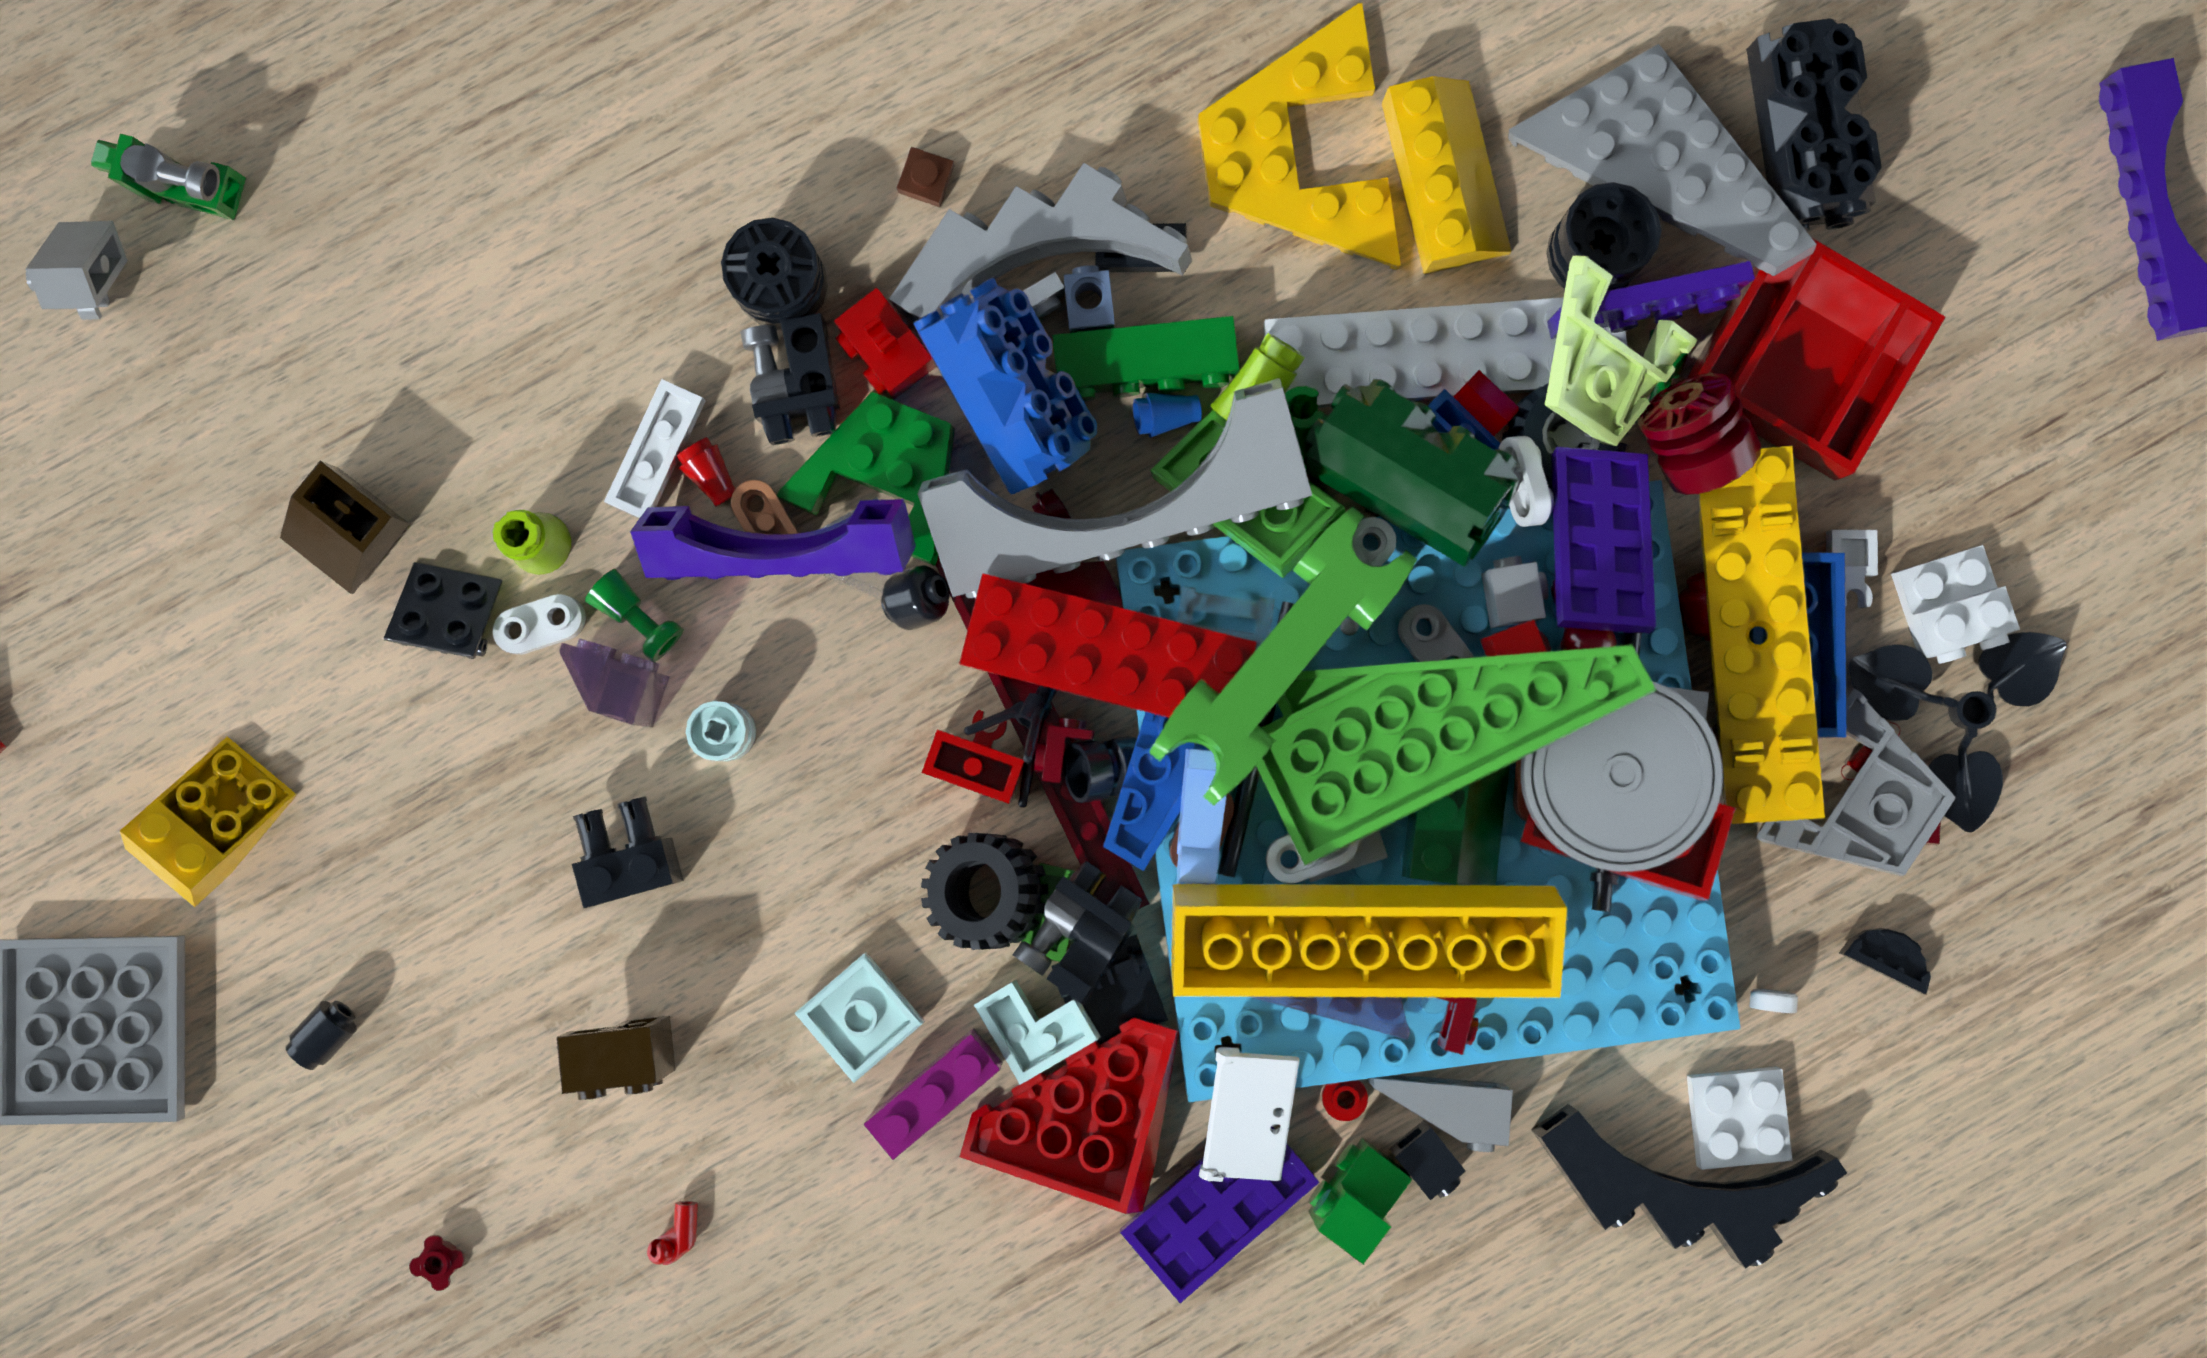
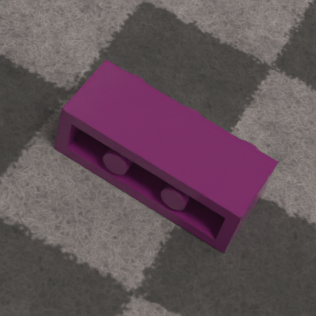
M973 1028L870 1114L863 1125L890 1158L894 1160L998 1073L1003 1062L977 1030Z

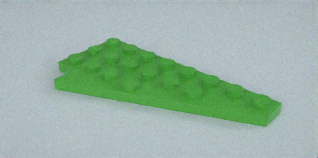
M1632 645L1302 671L1277 701L1283 717L1262 727L1276 741L1256 767L1304 865H1310L1657 690Z

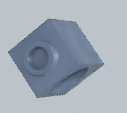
M1087 265L1072 269V274L1064 275L1069 333L1115 328L1109 270L1099 271L1098 266ZM1093 291L1100 296L1101 303L1093 309H1084L1078 305L1076 299L1082 292Z

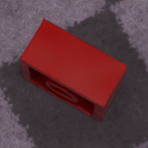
M1480 370L1453 396L1493 436L1519 411V407Z

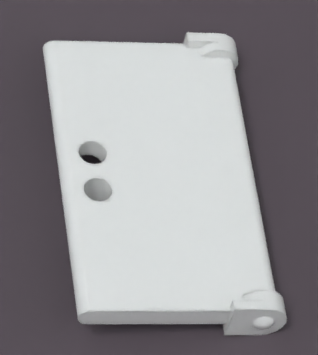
M1218 1048L1215 1059L1217 1061L1204 1159L1203 1164L1200 1165L1199 1176L1207 1181L1223 1182V1177L1279 1181L1282 1177L1300 1059L1295 1056L1240 1053L1239 1048ZM1280 1125L1278 1129H1271V1126Z

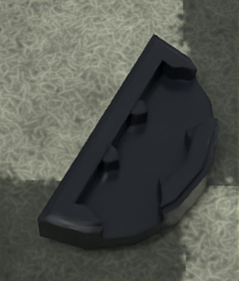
M1885 928L1863 930L1850 938L1840 950L1839 954L1918 993L1927 995L1931 975L1927 971L1926 959L1921 953L1920 945L1906 934Z

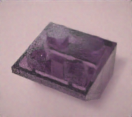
M579 638L577 646L561 643L559 653L588 711L630 725L653 727L670 678L668 675L657 672L659 663L624 652L621 660L614 658L617 649Z

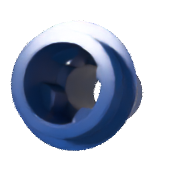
M1144 393L1143 398L1133 400V418L1136 431L1139 435L1148 434L1152 438L1181 426L1200 422L1202 410L1198 395L1182 396Z

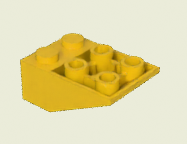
M227 736L120 830L125 849L191 905L196 907L235 870L293 801L296 793Z

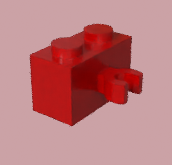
M875 288L834 320L841 332L835 337L836 341L850 359L859 355L868 366V369L862 374L878 394L886 390L895 400L936 368L930 354L878 288Z
M978 710L973 716L972 724L982 720L985 712ZM1006 720L999 723L998 728L993 732H986L984 730L976 732L973 742L937 729L921 773L1010 804L1025 762L1023 759L992 749L994 741L1000 739L1007 730Z

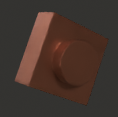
M911 146L897 185L898 193L940 207L955 167L954 161Z

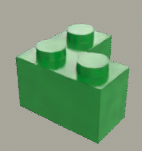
M1361 1138L1356 1146L1351 1143L1341 1153L1336 1162L1339 1170L1328 1183L1323 1180L1313 1191L1308 1201L1312 1205L1308 1212L1320 1233L1364 1265L1392 1227L1385 1216L1413 1179L1405 1169L1364 1138Z

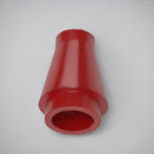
M705 437L677 455L682 464L679 469L712 501L715 507L732 498L736 488L732 483L718 444L712 445L708 437Z

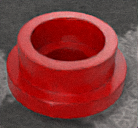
M1360 1080L1325 1084L1323 1088L1322 1104L1326 1112L1336 1120L1352 1121L1362 1115L1367 1107V1090ZM1342 1091L1353 1093V1101L1349 1106H1340L1337 1102V1097Z

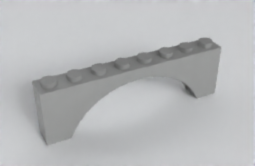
M1280 378L1234 391L1231 410L1225 427L1217 443L1203 463L1191 476L1171 492L1144 507L1127 513L1094 519H1065L1039 514L1014 505L996 495L981 484L967 469L922 482L918 496L952 596L966 594L967 598H975L982 573L1025 584L1034 580L1036 573L1051 569L1054 570V573L1068 572L1079 567L1082 560L1098 557L1100 561L1110 560L1122 555L1125 552V548L1142 544L1143 548L1156 547L1166 543L1169 540L1168 536L1185 531L1187 535L1202 534L1213 529V523L1231 519L1233 523L1245 522L1257 517L1259 510L1276 506L1278 510L1291 509L1301 505L1304 502L1303 498L1312 496L1282 383Z

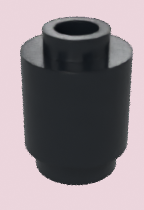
M321 1001L290 1034V1042L285 1047L286 1052L298 1065L305 1069L314 1070L318 1065H325L357 1031L354 1023L355 1014L342 1002L333 1001V1003Z

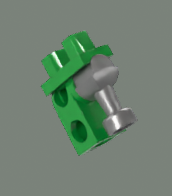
M121 133L117 144L98 140L91 160L92 167L109 173V179L149 202L161 204L163 198L165 201L176 206L235 220L246 177L231 167L215 162L208 164L196 161L189 167L183 166L147 143L144 144L133 136Z

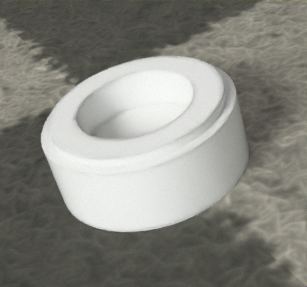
M1753 989V991H1750V1008L1782 1013H1797L1798 996L1795 993L1769 989Z

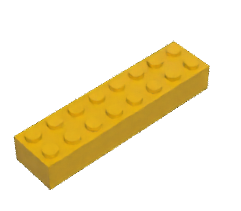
M1173 884L1171 957L1173 996L1560 998L1567 906L1555 886Z

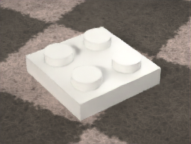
M1776 1066L1687 1075L1695 1158L1698 1168L1705 1170L1793 1161L1783 1070Z

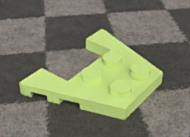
M1572 256L1545 406L1600 443L1617 446L1650 404L1647 399L1648 395L1659 382L1668 381L1675 372L1673 363L1681 353H1689L1695 346L1697 339L1674 321L1659 320L1643 357L1594 322L1613 276L1587 256Z

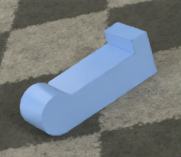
M1186 749L1177 844V884H1215L1226 796L1215 806L1203 798L1216 772V762L1211 751Z

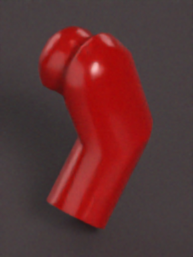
M675 1202L674 1226L658 1237V1239L652 1240L648 1245L647 1256L652 1263L656 1265H670L694 1247L697 1233V1202Z

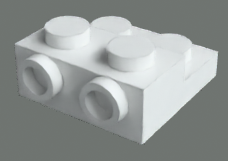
M1983 545L1891 574L1916 649L1926 658L1936 656L1939 664L1967 656L1964 647L1976 643L1980 644L1981 650L2009 643L2007 634L2020 630L2006 586L1997 587Z

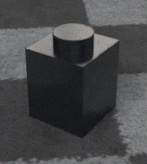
M1424 1120L1389 1148L1430 1201L1437 1195L1443 1198L1453 1192L1461 1183L1459 1177L1466 1172Z

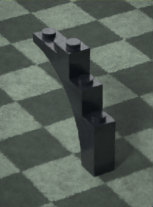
M1569 1104L1532 1129L1538 1141L1587 1211L1603 1229L1606 1230L1610 1226L1617 1228L1626 1224L1634 1217V1209L1640 1206L1662 1239L1674 1249L1680 1246L1688 1247L1696 1243L1704 1236V1229L1709 1226L1730 1257L1745 1269L1750 1265L1758 1266L1768 1261L1774 1255V1248L1783 1243L1773 1228L1775 1224H1785L1796 1218L1801 1212L1800 1207L1813 1197L1820 1198L1831 1193L1838 1186L1837 1180L1847 1174V1171L1837 1157L1819 1150L1791 1167L1758 1178L1728 1182L1682 1179L1651 1170L1622 1155L1604 1141L1581 1113Z

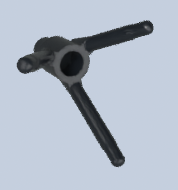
M1039 686L1035 693H1029L1024 702L1019 701L1006 710L964 728L965 734L969 736L1015 718L1022 726L1029 730L1023 755L1025 764L1018 806L1021 808L1027 806L1034 772L1037 743H1039L1044 721L1053 708L1050 702L1058 691L1044 686Z

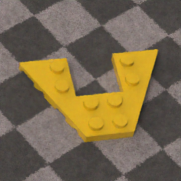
M1362 3L1353 6L1200 112L1197 121L1210 207L1227 213L1235 212L1241 214L1247 220L1262 225L1267 223L1293 232L1292 235L1320 245L1327 244L1339 248L1343 253L1349 255L1356 254L1390 266L1389 269L1398 270L1401 262L1388 177L1299 189L1288 107L1373 96L1375 85Z

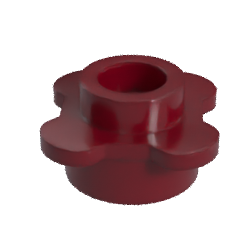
M431 1235L425 1239L424 1249L419 1257H415L410 1261L409 1269L412 1275L422 1276L431 1282V1287L434 1290L442 1291L449 1287L451 1275L464 1265L465 1255L462 1250L457 1249L451 1242L443 1241L441 1236ZM434 1259L441 1261L440 1267L434 1265Z

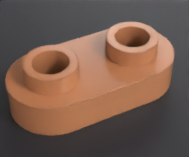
M749 480L740 484L735 489L731 499L733 513L745 532L774 535L799 533L782 502L777 497L776 492L768 484L759 480ZM756 497L763 498V509L757 513L751 512L749 507L751 500Z

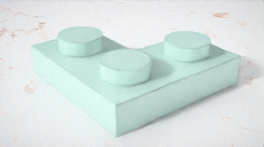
M1017 980L974 1004L1020 1085L1101 1037L1082 1004L1075 999L1039 1019Z

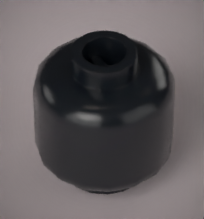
M926 565L914 566L892 575L885 582L881 597L883 612L891 622L905 630H914L937 622L947 613L950 595L949 586L946 580L933 568Z

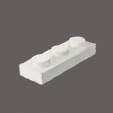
M661 379L604 500L605 503L638 518L642 516L647 507H657L678 462L677 455L683 451L706 402L704 398Z

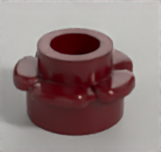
M1053 488L1043 494L1035 493L1038 502L1032 506L1034 512L1052 517L1071 519L1069 512Z

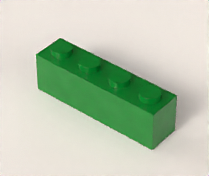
M1233 316L1052 335L1056 373L1064 371L1071 375L1084 402L1094 400L1095 393L1113 391V397L1123 398L1139 395L1140 388L1158 387V392L1171 393L1184 390L1187 383L1202 382L1204 388H1218L1229 385V379H1234L1239 372Z

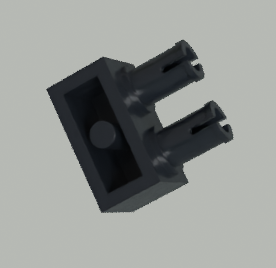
M646 796L617 804L629 844H625V849L617 851L616 848H611L602 809L573 816L584 856L580 857V862L571 865L583 909L684 881L673 839H661L660 835L655 836Z

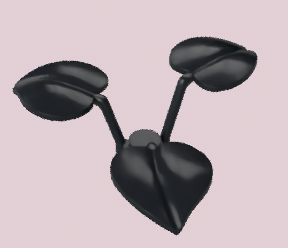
M2037 632L2008 634L2009 643L1985 649L1979 657L1978 666L1981 673L1991 680L1985 686L1984 692H1965L1958 694L1954 698L1924 692L1932 681V669L1927 658L1913 647L1898 644L1887 645L1851 659L1850 678L1853 688L1864 695L1867 702L1881 718L1892 721L1908 720L1916 714L1919 707V699L1948 707L1951 721L1956 726L1965 729L1966 733L1958 746V756L1942 754L1933 759L1928 765L1931 771L1956 797L1944 816L1963 831L1972 833L1986 822L1998 803L2003 787L2002 770L1992 754L1985 751L1967 754L1971 741L1978 735L1977 729L1988 726L1995 719L1997 708L1994 702L1995 696L1993 691L1997 688L1999 697L2004 702L2013 706L2029 707L2045 700L2053 691L2058 681L2061 661L2067 646L2066 641L2061 638Z

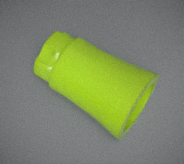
M1267 333L1260 348H1254L1234 379L1210 405L1211 408L1227 420L1231 410L1234 391L1278 378L1281 380L1285 394L1297 376L1296 370L1305 357L1288 343Z
M514 510L506 512V515L494 524L492 531L493 540L496 542L498 549L503 555L513 559L522 570L537 575L551 573L560 568L570 554V532L564 522L552 514ZM529 532L528 539L524 541L525 535Z

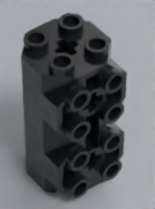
M1831 18L1787 25L1782 27L1783 37L1771 41L1770 32L1758 36L1746 50L1767 182L1806 231L1810 230L1809 226L1825 224L1827 230L1853 225V217L1869 213L1871 211L1870 207L1876 203L1873 181L1882 169L1876 131L1870 128L1868 120L1862 116L1858 91L1868 78L1862 41L1856 38L1854 30L1848 24H1837L1836 20Z

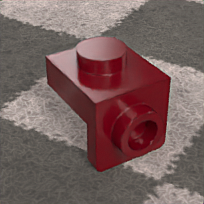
M1059 718L1058 726L1048 725L1046 744L1037 743L1034 771L1043 772L1042 781L1061 783L1066 738L1094 741L1095 731L1086 730L1087 721Z
M1434 997L1448 1001L1437 1044L1446 1051L1463 1055L1466 1044L1472 1045L1477 1034L1478 1018L1473 1017L1478 999L1474 997Z

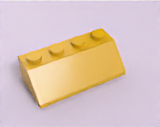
M1430 76L1389 86L1382 101V108L1423 274L1511 254L1512 251L1469 81Z

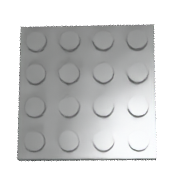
M185 935L0 939V1125L178 1122L185 1119Z

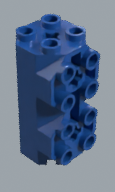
M993 277L971 289L970 292L973 296L971 299L968 294L964 295L961 293L939 306L943 315L940 316L938 311L935 310L918 319L913 324L1004 486L1012 495L1039 484L1048 478L1046 474L1057 468L1060 472L1090 450L1091 439L1097 435V422L1082 399L1071 375L1064 371L1053 373L1045 369L1046 357L1052 354V340L1044 330L1025 292L1017 288L1009 291L998 286Z

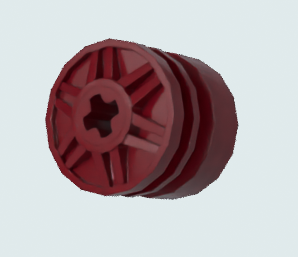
M1707 373L1695 375L1669 386L1649 401L1650 404L1638 418V425L1647 437L1649 447L1655 454H1658L1657 463L1668 485L1675 493L1693 495L1721 488L1740 478L1754 466L1761 455V443L1750 420L1742 414L1743 405L1741 400L1735 395L1736 390L1732 381L1725 374Z

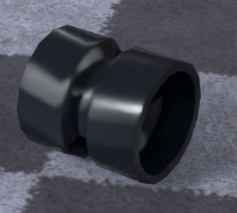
M1128 736L1112 738L1103 743L1095 740L1071 744L1065 753L1064 776L1066 786L1072 798L1076 802L1085 803L1104 800L1109 796L1119 797L1137 738Z

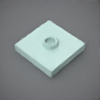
M867 952L795 1012V1015L853 1083L925 1022Z

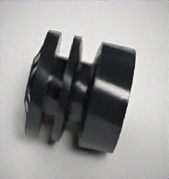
M1616 182L1592 186L1579 194L1549 237L1546 255L1550 272L1558 284L1565 289L1572 256H1587L1613 276L1607 291L1627 287L1658 249L1662 232L1658 212L1649 198L1632 186Z
M773 217L753 220L737 229L726 243L721 260L723 281L744 313L759 325H775L777 330H782L780 321L816 314L823 305L828 288L826 269L806 233L793 223ZM770 262L780 270L775 276L764 269Z

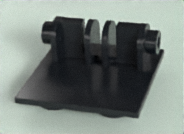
M414 562L383 639L384 641L399 643L403 646L409 645L424 648L428 651H439L443 654L449 653L464 656L468 659H475L476 656L483 657L487 650L488 641L483 639L482 636L503 581L502 579Z
M1137 934L1126 939L1085 1005L1082 1004L1101 1036L1096 1040L1099 1045L1122 1033L1119 1026L1133 1018L1155 1024L1168 1021ZM1058 988L1065 1004L1074 999Z

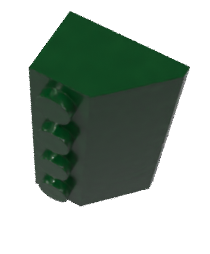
M1510 765L1408 816L1401 876L1458 885H1496Z

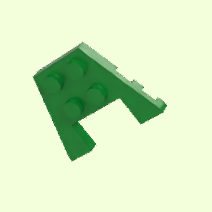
M871 392L836 429V432H833L779 490L777 497L782 502L817 516L835 477L841 475L895 499H904L905 503L913 506L909 514L916 544L912 557L935 566L938 560V552L918 496V491L922 482L949 474L955 429L951 423Z

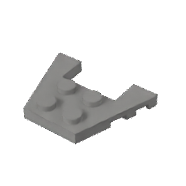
M1853 689L1846 700V735L1872 749L1871 755L1823 827L1808 819L1766 822L1756 838L1765 843L1904 877L1956 797L1915 752L1913 753L1898 737L1893 727L1884 718L1879 716L1867 702L1864 695L1860 691Z

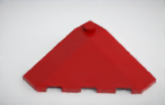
M1133 1018L1119 1026L1122 1033L1101 1045L1095 1041L1065 1058L1067 1065L1052 1074L1045 1076L1044 1073H1040L1011 1089L1013 1096L992 1108L990 1104H986L972 1112L959 1157L1124 1214L1143 1212L1157 1159L1179 1031L1138 1018Z

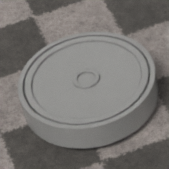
M1653 681L1652 683L1657 691L1521 760L1522 792L1528 811L1538 829L1563 853L1595 868L1618 872H1632L1653 868L1669 862L1681 855L1700 838L1711 822L1719 803L1723 781L1722 761L1718 744L1711 728L1704 717L1689 701L1677 692Z

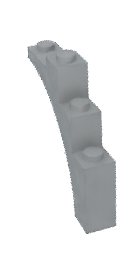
M1083 163L1056 205L1050 198L1033 189L1029 194L1016 186L989 228L982 220L971 213L966 212L962 217L949 209L889 300L900 314L915 322L935 310L941 316L943 313L939 306L955 296L963 293L972 297L970 290L993 277L997 279L1016 267L1048 256L1082 251L1120 253L1152 261L1182 276L1191 264L1192 258L1189 247L1186 244L1188 241L1181 233L1169 226H1165L1161 230L1148 222L1150 218L1141 209L1132 204L1125 206L1127 199L1121 185L1122 181L1116 174L1105 167L1100 166L1098 170H1095Z

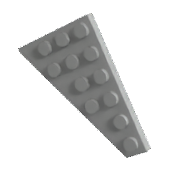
M1659 44L1509 129L1508 139L1513 146L1517 147L1518 144H1521L1545 156V162L1557 168L1568 169L1573 176L1593 186L1616 182L1634 187L1649 198L1663 221L1693 236L1699 233L1725 246L1724 252L1736 258H1745L1751 261L1754 267L1772 276L1777 275L1814 253L1817 244Z

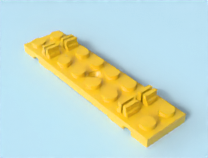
M1792 446L1761 448V455L1754 466L1740 478L1721 488L1699 494V521L1718 742L1723 771V801L1725 805L1736 808L1731 824L1825 818ZM1761 627L1766 631L1767 639L1763 644H1754L1750 640L1749 633L1752 628Z

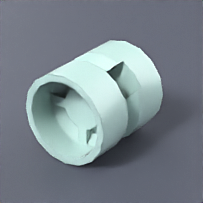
M711 701L700 705L692 712L687 721L686 736L688 744L697 755L707 760L729 762L740 759L750 751L755 742L756 727L754 719L742 707L726 702Z

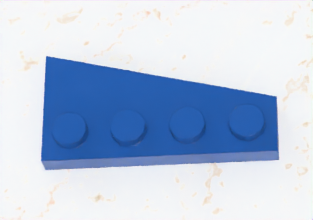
M1145 712L1103 845V847L1142 871L1147 867L1180 813L1186 749L1209 751L1207 747L1199 743L1189 742L1178 746L1161 761L1157 760L1149 751L1169 718Z

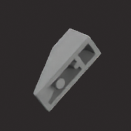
M1391 1075L1368 1079V1082L1376 1090L1459 1141L1467 1143V1149L1494 1152L1495 1145L1509 1146L1513 1090L1503 1083L1409 1075Z

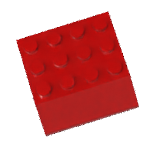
M1812 238L1817 244L1814 253L1777 275L1772 276L1756 267L1752 268L1755 279L1740 291V297L1732 300L1687 378L1707 373L1725 374L1732 381L1736 390L1735 395L1741 400L1743 405L1742 414L1750 420L1758 436L1777 447L1792 446L1793 457L1836 481L1855 473L1946 316Z

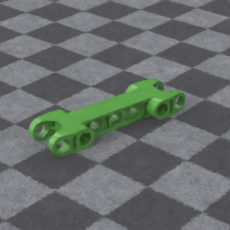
M1354 507L1350 508L1329 526L1295 566L1293 571L1310 586L1223 691L1219 694L1205 681L1200 679L1174 710L1149 751L1152 756L1161 761L1168 753L1185 743H1199L1207 747L1214 755L1216 772L1203 798L1213 806L1245 779L1275 743L1276 740L1259 727L1258 724L1344 619L1349 616L1367 630L1399 592L1417 561L1415 556L1405 550L1401 556L1394 559L1388 565L1381 567L1369 566L1362 562L1356 556L1352 543L1353 535L1364 515Z

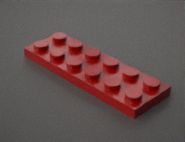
M982 573L959 665L1170 718L1177 706L1200 679L1220 694L1253 655L1257 642Z

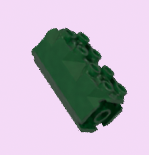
M1373 379L1369 386H1357L1356 388H1352L1347 384L1343 385L1331 404L1333 409L1331 414L1325 421L1318 419L1306 437L1305 443L1311 446L1303 460L1304 465H1306V472L1463 567L1468 565L1469 560H1473L1478 555L1501 520L1499 515L1502 510L1499 504L1501 503L1508 507L1515 495L1519 479L1513 471L1517 467V462L1509 453L1500 449L1493 450L1476 440L1475 436L1462 426H1453L1448 433L1438 432L1432 425L1436 415L1428 406L1420 402H1411L1396 393L1393 387L1384 380Z

